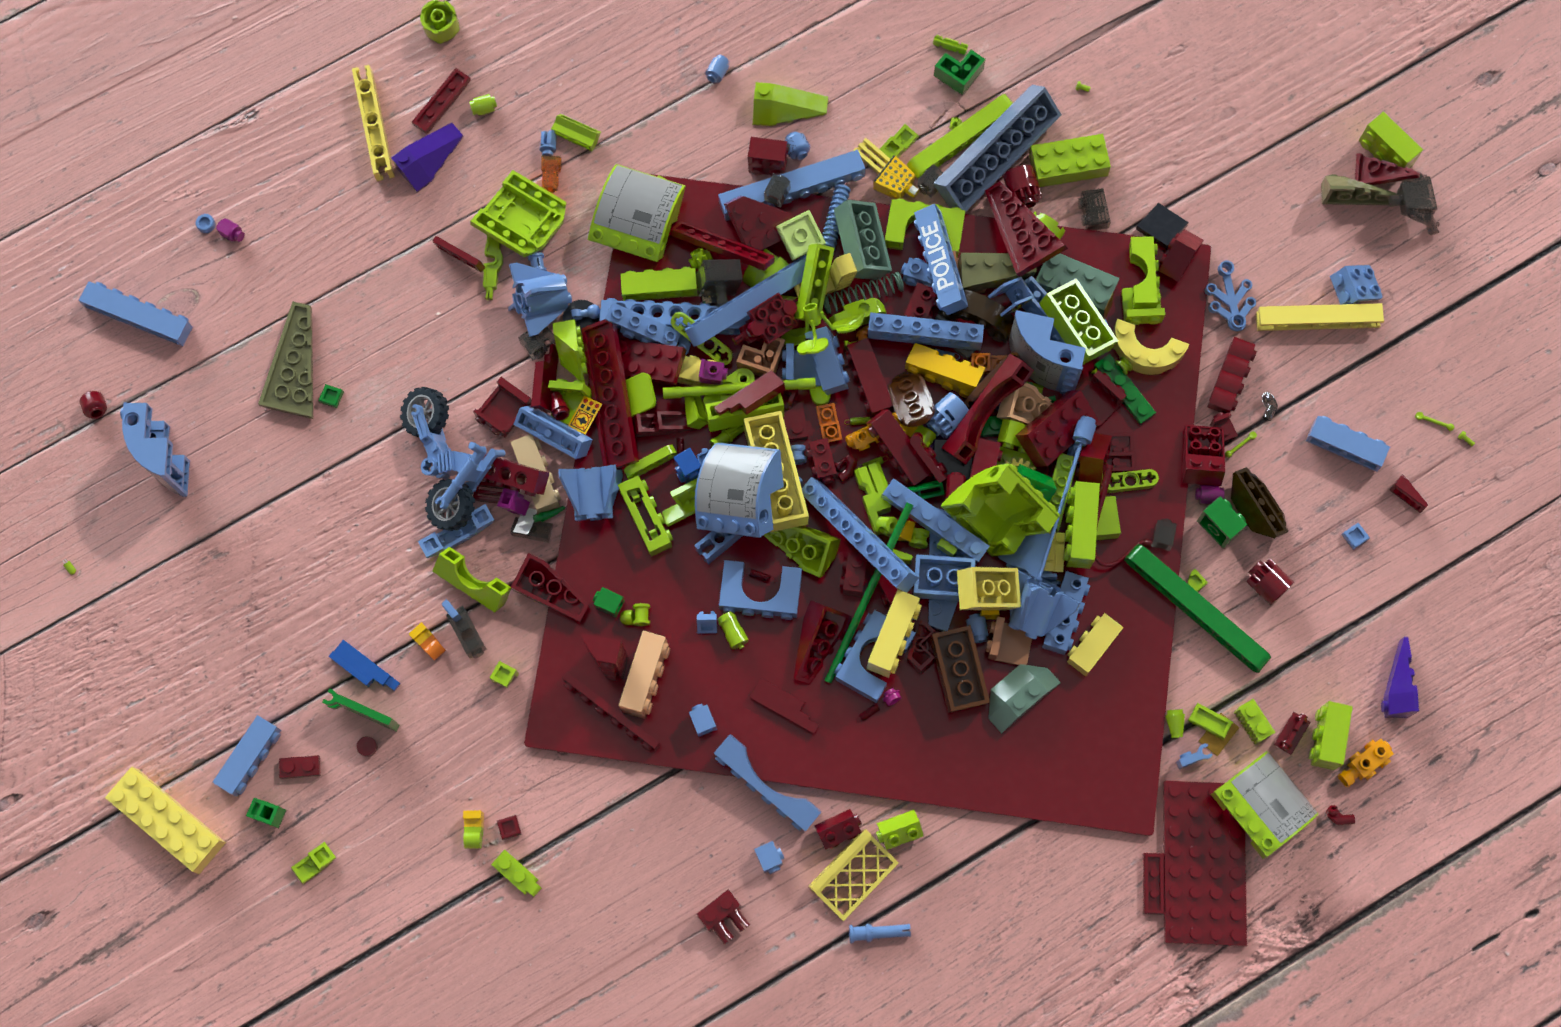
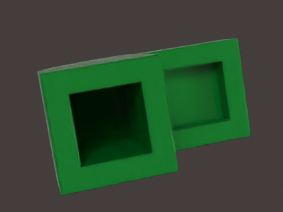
M253 798L246 816L279 829L287 810L264 800Z

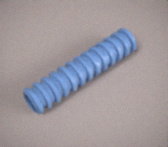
M838 184L834 187L835 190L830 202L831 206L829 207L828 217L825 222L826 227H824V232L822 233L826 242L824 245L833 247L834 251L839 235L834 209L849 198L851 191L848 186Z

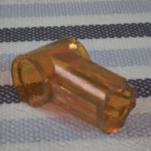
M542 156L541 170L543 172L542 188L550 193L558 191L559 173L561 172L562 165L561 156Z

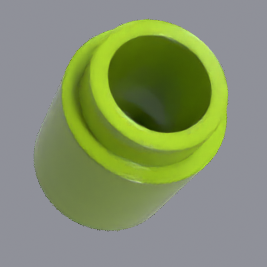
M490 94L479 96L469 101L473 115L478 114L480 116L491 113L497 107L495 97H491Z

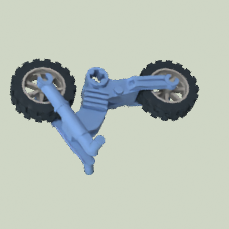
M427 387L415 388L403 400L404 404L400 409L402 411L400 420H402V426L406 428V432L420 437L421 442L424 444L428 457L421 463L422 473L442 479L439 483L433 485L432 490H429V496L425 500V503H427L425 512H427V518L431 521V524L438 529L448 531L460 530L461 527L467 525L468 520H471V514L475 510V507H473V503H475V498L472 496L473 492L476 491L477 486L490 470L494 460L498 457H504L506 452L504 450L490 449L486 455V447L474 442H470L468 445L469 449L474 451L472 455L451 451V448L446 443L442 429L447 424L445 423L446 419L449 418L447 399L443 397L441 392ZM457 475L455 479H448L451 476Z

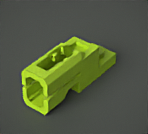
M876 462L868 465V470L866 466L854 470V476L859 489L866 493L863 496V504L873 532L878 536L881 535L876 528L878 516L891 512V505L881 498L888 484L880 463Z

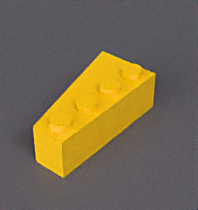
M917 343L914 344L905 363V369L913 374L920 373L926 381L930 383L936 382L948 391L954 390L963 398H967L983 381L986 368L980 365L978 368L972 367L971 362L966 360L958 362L949 354L941 356L937 350Z

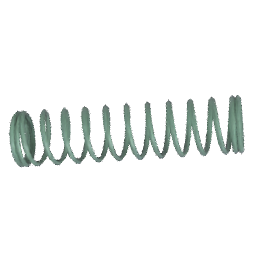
M895 272L894 274L891 273L890 279L885 275L883 278V282L880 278H877L876 284L873 280H870L869 287L865 282H863L862 289L858 284H856L855 292L852 287L848 288V294L844 289H842L841 297L837 291L834 292V299L831 296V294L828 293L827 296L825 295L823 304L826 313L831 314L828 295L831 297L837 312L838 308L835 293L838 295L842 303V306H844L843 291L846 294L849 303H852L850 298V289L852 290L856 298V301H858V286L864 300H866L864 292L865 284L870 293L871 298H873L871 282L874 284L879 298H881L878 287V279L884 288L886 296H888L885 285V277L889 281L892 291L895 294L892 282V275L895 277V281L899 291H904L903 281L899 272Z

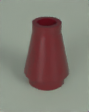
M553 392L550 396L551 414L556 420H565L569 417L570 408L562 397L561 392Z

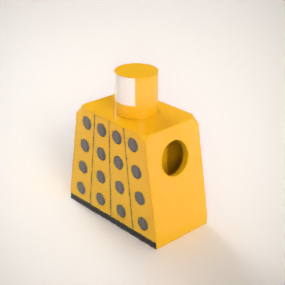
M895 155L873 183L874 190L894 199H902L905 194L915 198L920 190L913 185L915 174Z

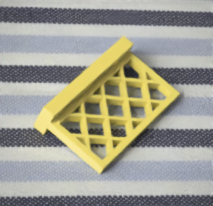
M862 829V833L858 834L808 886L842 921L860 905L899 863L867 829ZM869 841L876 846V855H865V846ZM854 857H862V869H851V860ZM865 857H876V869H865ZM879 857H887L892 864L887 869H879ZM876 871V881L873 884H865V872ZM840 872H848V884H837V875ZM851 872H862V884H851ZM826 886H834V898H825L821 894ZM837 886H848V898H837ZM851 886H862L860 898H851ZM837 901H848L849 909L843 915L837 910Z

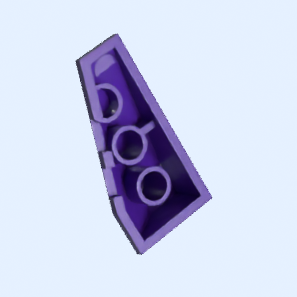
M450 123L406 146L391 157L396 169L414 190L419 192L432 182L439 168H442L448 155L454 151L464 136L453 123Z
M1403 637L1399 640L1384 698L1381 702V711L1384 712L1385 718H1409L1419 712L1417 685L1412 684L1415 672L1414 669L1409 667L1412 655L1408 637Z

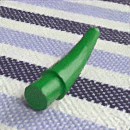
M565 506L533 515L534 522L548 520L563 511Z

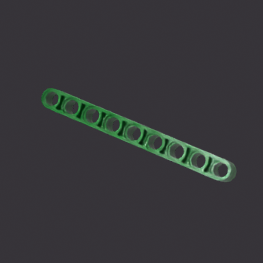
M1137 544L1125 557L1126 563L1249 669L1259 673L1271 659V655L1144 546Z

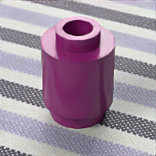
M1200 485L1195 491V499L1199 501V504H1212L1220 496L1224 499L1225 495L1224 488L1220 486Z

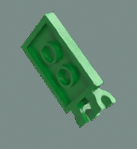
M330 688L328 693L333 696V699L330 701L323 699L322 701L323 704L335 710L343 707L397 732L400 726L391 717L339 695Z

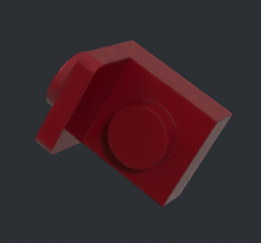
M1230 412L1216 414L1210 423L1211 427L1224 428V443L1238 436L1230 420L1232 416Z

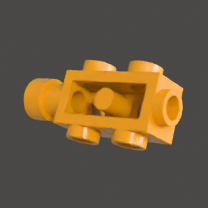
M893 412V416L895 417L899 425H901L896 412ZM868 426L854 431L845 437L847 445L852 447V449H859V451L869 448V443L874 441L879 443L876 437L873 438L869 434Z
M1381 738L1376 742L1372 739L1363 746L1366 749L1360 754L1357 751L1349 758L1351 762L1347 765L1349 769L1347 771L1343 770L1338 775L1340 782L1349 788L1355 783V779L1362 780L1366 778V780H1369L1376 774L1375 769L1377 767L1384 768L1391 762L1389 758L1394 753L1391 751L1392 748L1388 742L1383 741ZM1377 749H1379V751H1380L1383 755H1379L1378 752H1377ZM1365 761L1368 767H1364L1362 762Z

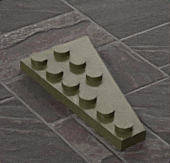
M293 301L258 405L313 419L312 307Z

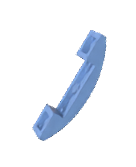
M484 504L475 509L471 514V520H468L467 525L461 527L460 530H443L437 534L434 532L418 541L426 558L439 555L448 547L454 548L491 525L495 520L487 505Z

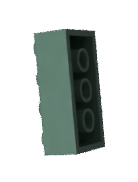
M847 199L834 209L844 255L851 253L857 269L854 278L872 280L882 278L890 273L892 268L876 203Z
M1058 254L1043 263L1036 281L1047 293L1077 279L1103 317L1106 305L1117 287L1118 277L1063 254Z

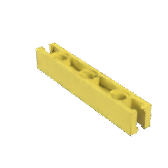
M366 65L364 67L367 72V79L359 80L361 76L358 67L352 68L373 174L376 180L380 181L383 180V175L381 176L379 173L380 166L387 165V168H384L390 178L395 177L374 75L370 65Z
M1382 303L1259 307L1256 312L1257 331L1379 328L1381 326L1380 323L1384 322Z

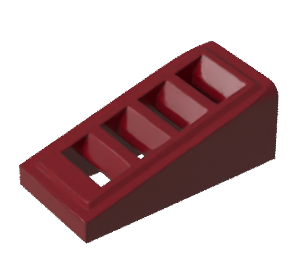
M1403 474L1389 489L1419 513L1428 506L1427 502Z

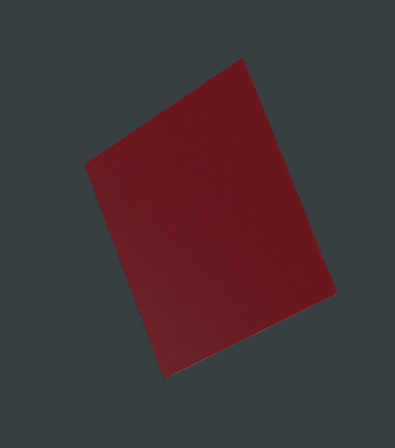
M661 176L669 181L686 186L677 221L671 224L663 258L656 262L613 248L603 300L614 298L618 301H623L621 274L627 271L644 272L649 269L662 271L665 268L676 270L682 267H691L688 261L692 258L691 252L702 247L671 236V229L680 221L741 243L732 221L725 220L718 194L743 186ZM810 195L806 198L794 199L788 204H778L775 208L789 212L794 217L810 210L822 234L824 227H826L825 222L828 217L832 197ZM876 203L885 240L891 205ZM965 214L958 258L961 253H1008L995 218ZM914 222L906 230L903 250L887 248L892 271L886 274L889 279L891 273L899 272L903 281L901 270L903 264L908 263L909 258H919L928 264L923 256L924 246L920 244L918 238L920 232L916 229ZM1057 226L1060 230L1062 227L1064 228L1065 233L1061 241L1068 247V249L1060 254L1119 278L1113 294L1112 307L1106 317L1108 326L1113 332L1117 319L1124 321L1122 289L1133 288L1146 278L1144 271L1139 266L1130 263L1129 253L1131 237L1143 236ZM840 234L838 235V240H836L837 245L831 266L834 259L844 255ZM782 240L765 248L778 258H783L788 264L802 257L800 256L792 260ZM1157 244L1158 250L1155 260H1158L1159 263L1164 254L1167 255L1170 249H1165ZM1202 244L1178 282L1159 271L1161 264H1159L1156 276H1159L1160 302L1161 308H1165V317L1162 323L1135 325L1136 339L1146 348H1162L1168 344L1171 338L1189 344L1179 364L1161 374L1147 375L1133 370L1127 371L1126 375L1156 411V414L1139 425L1124 404H1122L1101 426L1095 429L1094 433L1134 432L1136 471L1152 469L1159 476V480L1153 488L1115 493L1107 492L1106 497L1116 496L1121 534L1119 538L1096 540V553L1103 563H1112L1118 560L1138 542L1148 539L1152 540L1151 548H1145L1179 576L1188 484L1183 483L1182 479L1185 425H1194L1207 298L1204 289L1208 285L1210 245ZM708 250L713 259L710 260L711 266L703 271L713 269L711 274L712 279L716 281V287L713 289L712 286H707L708 283L705 280L703 284L707 292L714 291L713 297L718 298V302L711 303V306L725 304L751 288L743 282V275L749 265ZM1043 264L1036 267V273L1033 277L1035 280ZM696 268L695 270H696V278H697V272H702V271H698V269ZM892 275L894 294L889 281L885 277L888 296H886L884 288L878 280L881 296L879 298L876 288L871 282L873 298L882 302L887 314L904 316L916 286H910L903 281L904 291L901 292L897 287L895 277ZM698 278V296L649 299L655 303H662L664 301H669L673 304L688 302L692 305L703 303ZM854 278L850 286L843 289L848 294V288L852 287L855 292L856 284L862 289V284L865 282L869 287V282L872 279ZM864 284V292L867 300L870 299L871 296L866 285ZM857 286L858 300H861L864 298L862 296L860 289ZM794 287L781 294L783 296L797 297ZM988 288L984 293L979 294L988 297L997 288ZM850 289V298L853 303L856 302V298ZM843 291L844 305H847L850 303L848 301L846 294ZM836 293L838 312L831 297L828 295L831 314L826 313L828 320L834 314L843 311L842 303ZM1006 293L990 298L1004 307L1003 311L1012 305ZM636 300V302H644V301H645V300ZM938 306L932 309L931 313L934 314L932 319H935L938 315ZM1021 308V309L1018 310V311L1026 312L1023 308ZM658 312L655 313L653 317L658 318L662 314ZM692 315L690 318L696 320L700 316ZM961 318L956 319L955 321L952 319L948 320L953 322L976 324L973 321H965ZM796 319L799 325L793 329L806 328V321ZM869 323L847 333H837V330H833L843 352H847V349L845 350L844 341H858L856 333L863 327L868 326ZM617 328L619 339L640 342L635 338L628 339L624 337L623 333L619 332L620 329ZM984 328L981 350H976L974 353H991V356L1008 355L1011 353L1009 338L1007 343L1003 341L997 342L989 336V333ZM716 334L714 337L730 348L733 353L731 362L725 365V368H728L727 376L738 370L736 361L742 348L741 344L745 340L736 346L734 344L736 341L733 342L732 338L738 335ZM763 338L758 341L755 340L749 345L752 348L761 350L764 340ZM869 338L888 389L894 377L903 372H908L905 369V363L912 348L894 341ZM710 339L704 342V346L707 349H713L715 346L714 342ZM692 343L688 354L685 355L687 357L690 355L697 356L700 360H714L700 348L693 346ZM718 345L716 351L713 352V354L716 355V352H718L721 354V360L725 358L728 360V353H721L719 351V348L721 347ZM927 345L931 349L956 353L954 358L958 362H963V360L971 362L972 356L967 360L950 347ZM1114 347L1110 351L1082 365L1083 369L1075 390L1082 391L1091 382L1094 375L1091 373L1095 370L1094 365L1110 354L1115 361H1120ZM1066 357L1060 358L1064 363L1070 362ZM781 358L776 375L784 381L786 379H782V368H786V361H782ZM850 362L849 367L843 369V371H847L850 382H847L849 389L831 394L828 403L835 404L842 440L829 442L833 461L838 463L847 455L852 454L858 460L856 467L858 469V467H863L862 463L881 456L884 463L880 465L888 485L894 478L905 487L912 486L906 485L901 480V473L898 469L893 468L889 462L890 457L887 453L881 451L878 446L879 443H876V441L869 443L870 447L862 451L852 449V447L847 445L846 435L867 426V424L850 425V418L870 417L872 419L870 413L867 414L863 405L865 399L864 396L860 397L857 389L859 383L857 379H853L851 373L853 367ZM754 375L755 380L760 378V376ZM745 377L741 382H746L747 378ZM1030 378L1027 380V382H1032V383L1037 384L1036 382H1034V381H1033L1032 379H1030ZM925 380L934 405L949 392L959 397L963 403L966 398H963L954 390L948 391L936 382L930 383ZM652 382L656 404L652 409L641 414H654L657 411H686L685 397L664 399L663 388L693 386L682 383L673 385ZM1043 387L1042 395L1044 397L1054 395L1057 400L1062 396L1058 391ZM807 389L798 390V395L792 407L803 402L808 439L790 441V446L804 445L806 449H809V442L822 439V434L816 412V406L818 405L814 404L810 391ZM995 409L990 416H997L998 411ZM594 418L587 433L584 434L593 439L588 453L585 457L575 459L573 469L603 467L596 418ZM707 424L701 429L694 428L692 431L680 434L635 437L638 458L640 460L668 445H673L677 452L676 439L681 437L684 438V451L691 448L697 458V454L702 453V448H707L708 450L712 448L709 441L721 434L722 430L710 432ZM742 432L731 443L728 442L727 444L742 445V441L746 439L745 432ZM998 436L981 437V439L998 442ZM1014 447L1011 450L1018 451V448ZM806 451L804 455L807 457V462L796 465L798 476L803 480V486L811 477L813 478L811 467L814 466L813 461L808 460ZM674 458L639 476L641 481H646L649 488L646 492L649 497L653 496L657 504L655 511L657 514L661 513L662 517L664 510L677 504L672 498L671 491L685 485V482L681 483L676 475ZM1057 458L1052 462L1049 477L1051 478L1053 476ZM847 463L841 467L840 471L836 470L837 475L847 467ZM1080 463L1076 464L1071 487H1074L1076 481H1079V477H1076V471ZM1047 466L1036 467L1035 471L1045 475ZM626 467L617 469L622 470L623 478L621 483L629 480L624 472ZM1112 471V473L1129 472V471ZM931 473L916 485L937 479L933 478V473ZM854 474L843 483L837 477L832 483L824 484L873 532L863 504V496L866 493L859 489ZM1147 475L1145 479H1140L1139 485H1141L1142 480H1148L1151 483L1154 478ZM1128 476L1125 478L1127 485H1135L1136 481L1133 477ZM1120 478L1119 482H1112V479H1110V486L1113 487L1114 484L1120 483V487H1122V478ZM946 479L942 481L944 495L924 499L932 506L944 510L941 505L945 501ZM939 487L921 490V494L937 491ZM619 490L612 507L613 518L590 521V519L575 521L574 508L568 497L555 571L589 606L581 622L548 607L524 741L526 747L735 777L730 772L732 768L727 764L725 766L721 765L715 759L717 756L714 754L731 734L746 747L750 764L762 781L1145 836L1153 835L1176 605L1131 568L1125 559L1112 567L1101 566L1095 560L1090 569L1066 567L1067 561L1064 560L1063 572H1052V574H1057V580L1061 584L1066 571L1089 578L1087 584L1090 585L1088 595H1083L1082 599L1085 605L1082 614L1078 613L1076 618L1079 621L1076 632L1072 631L1070 638L1074 639L1072 648L1074 646L1078 648L1081 644L1079 640L1085 631L1090 632L1093 628L1092 622L1097 616L1102 617L1104 613L1124 628L1087 676L1067 663L1070 658L1067 655L1070 652L1069 650L1066 651L1065 655L1042 648L1045 636H1037L1036 639H1032L1027 665L1048 668L1061 683L1002 734L988 719L990 703L948 713L936 662L921 675L907 659L913 641L906 653L903 652L902 656L898 655V667L895 674L891 673L889 678L867 669L868 660L876 641L869 643L861 651L860 662L862 667L868 673L887 683L877 702L880 710L863 721L859 714L874 705L875 702L836 681V674L832 683L825 681V677L843 638L836 642L833 647L835 650L832 654L826 656L822 668L810 684L793 678L803 618L810 600L851 615L853 619L876 569L867 559L862 597L843 595V588H840L841 576H845L846 569H842L844 557L848 558V552H860L805 497L809 520L808 524L803 526L841 539L836 557L822 577L802 570L797 618L785 620L781 619V616L774 615L773 618L762 617V614L756 613L753 616L743 615L742 612L735 611L734 614H736L740 626L749 639L742 649L739 647L731 649L722 627L718 624V618L725 614L719 608L724 560L744 562L743 592L753 601L765 602L775 597L780 589L782 566L800 568L799 564L787 557L781 548L775 546L764 535L760 538L743 536L708 565L704 560V556L698 554L694 545L711 531L697 529L696 514L694 513L671 526H667L666 523L662 524L665 531L669 529L673 540L670 541L672 547L651 557ZM640 492L638 494L641 501L635 503L649 533L655 527L643 504V496ZM630 495L629 498L631 502H634L632 496ZM891 505V512L879 515L878 517H895L899 520L902 512ZM1065 510L1058 533H1065L1069 523H1066ZM908 517L907 521H912L915 523L914 528L925 529L917 522L912 520L910 517ZM657 529L656 532H657V534H658V536H659V535H661V534H660L659 530ZM650 533L647 534L649 540L652 541ZM884 534L877 536L887 545L890 537ZM930 534L927 538L928 547L925 549L909 546V541H897L894 547L895 550L913 556L911 564L906 565L914 573L916 555H929ZM717 537L715 542L722 543L725 538ZM1065 541L1064 549H1066V546H1067V544H1068V542H1066V541ZM709 545L702 552L708 554L714 547ZM987 552L984 553L977 565L975 564V567L1008 568L1006 566L1007 563L998 556H991ZM751 569L771 575V577L766 582L746 574H750ZM913 585V586L911 587V589H910V592H911L912 595H913L914 585ZM602 587L624 597L625 602L616 618L596 609L594 606V595ZM875 588L849 644L852 648L856 642L854 637L859 630L862 631L866 624L863 622L869 613L872 614L876 610L887 616L889 612V606H885L880 595H882L880 588ZM920 598L919 604L922 605L920 617L917 620H912L914 623L912 631L916 634L922 619L928 623L929 599ZM958 601L948 630L967 626L966 620L970 619L969 616L980 614L981 610H960ZM634 604H650V609H648L650 625L627 626L621 623L620 614L623 611L633 610L635 614ZM999 610V617L1005 618L1004 623L1010 622V610ZM700 611H703V614H711V611L715 612L717 616V633L697 632V614ZM986 620L988 630L987 641L975 643L989 700L991 689L1018 667V665L988 659L989 652H986L987 642L992 640L993 633H989L992 621L995 622L996 620ZM934 629V630H935V633H940V632H942V631H939V630ZM643 631L666 637L670 648L668 658L663 660L664 671L662 677L657 679V693L655 696L652 695L651 712L649 715L646 714L645 719L623 713L619 707V702ZM582 633L622 641L628 655L624 679L618 678V681H612L607 679V676H604L587 650L581 638ZM843 657L841 664L844 663L846 657ZM566 672L571 674L660 743L659 749L657 751L653 749L647 750L641 745L642 741L639 738L635 737L633 739L625 733L626 728L622 725L617 727L610 721L611 717L606 713L601 715L594 709L596 705L592 702L588 704L579 697V692L576 690L572 692L564 686L563 675ZM760 678L769 681L805 702L801 711L810 716L809 720L819 725L815 734L750 698ZM889 689L900 690L899 694L902 698L897 703L888 706L883 701L884 693ZM703 704V706L708 705L717 730L699 737L689 712L692 711V707Z

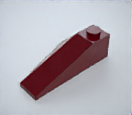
M530 553L527 554L511 585V589L581 622L589 604L546 561Z
M810 600L803 618L794 679L808 684L812 682L822 668L826 656L832 654L835 650L833 647L839 639L842 640L852 619L851 615Z

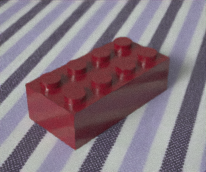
M1070 390L1065 392L1015 436L1035 467L1048 466L1075 443L1072 437L1077 421L1080 420L1081 416L1095 419V425L1099 422V419L1082 391Z

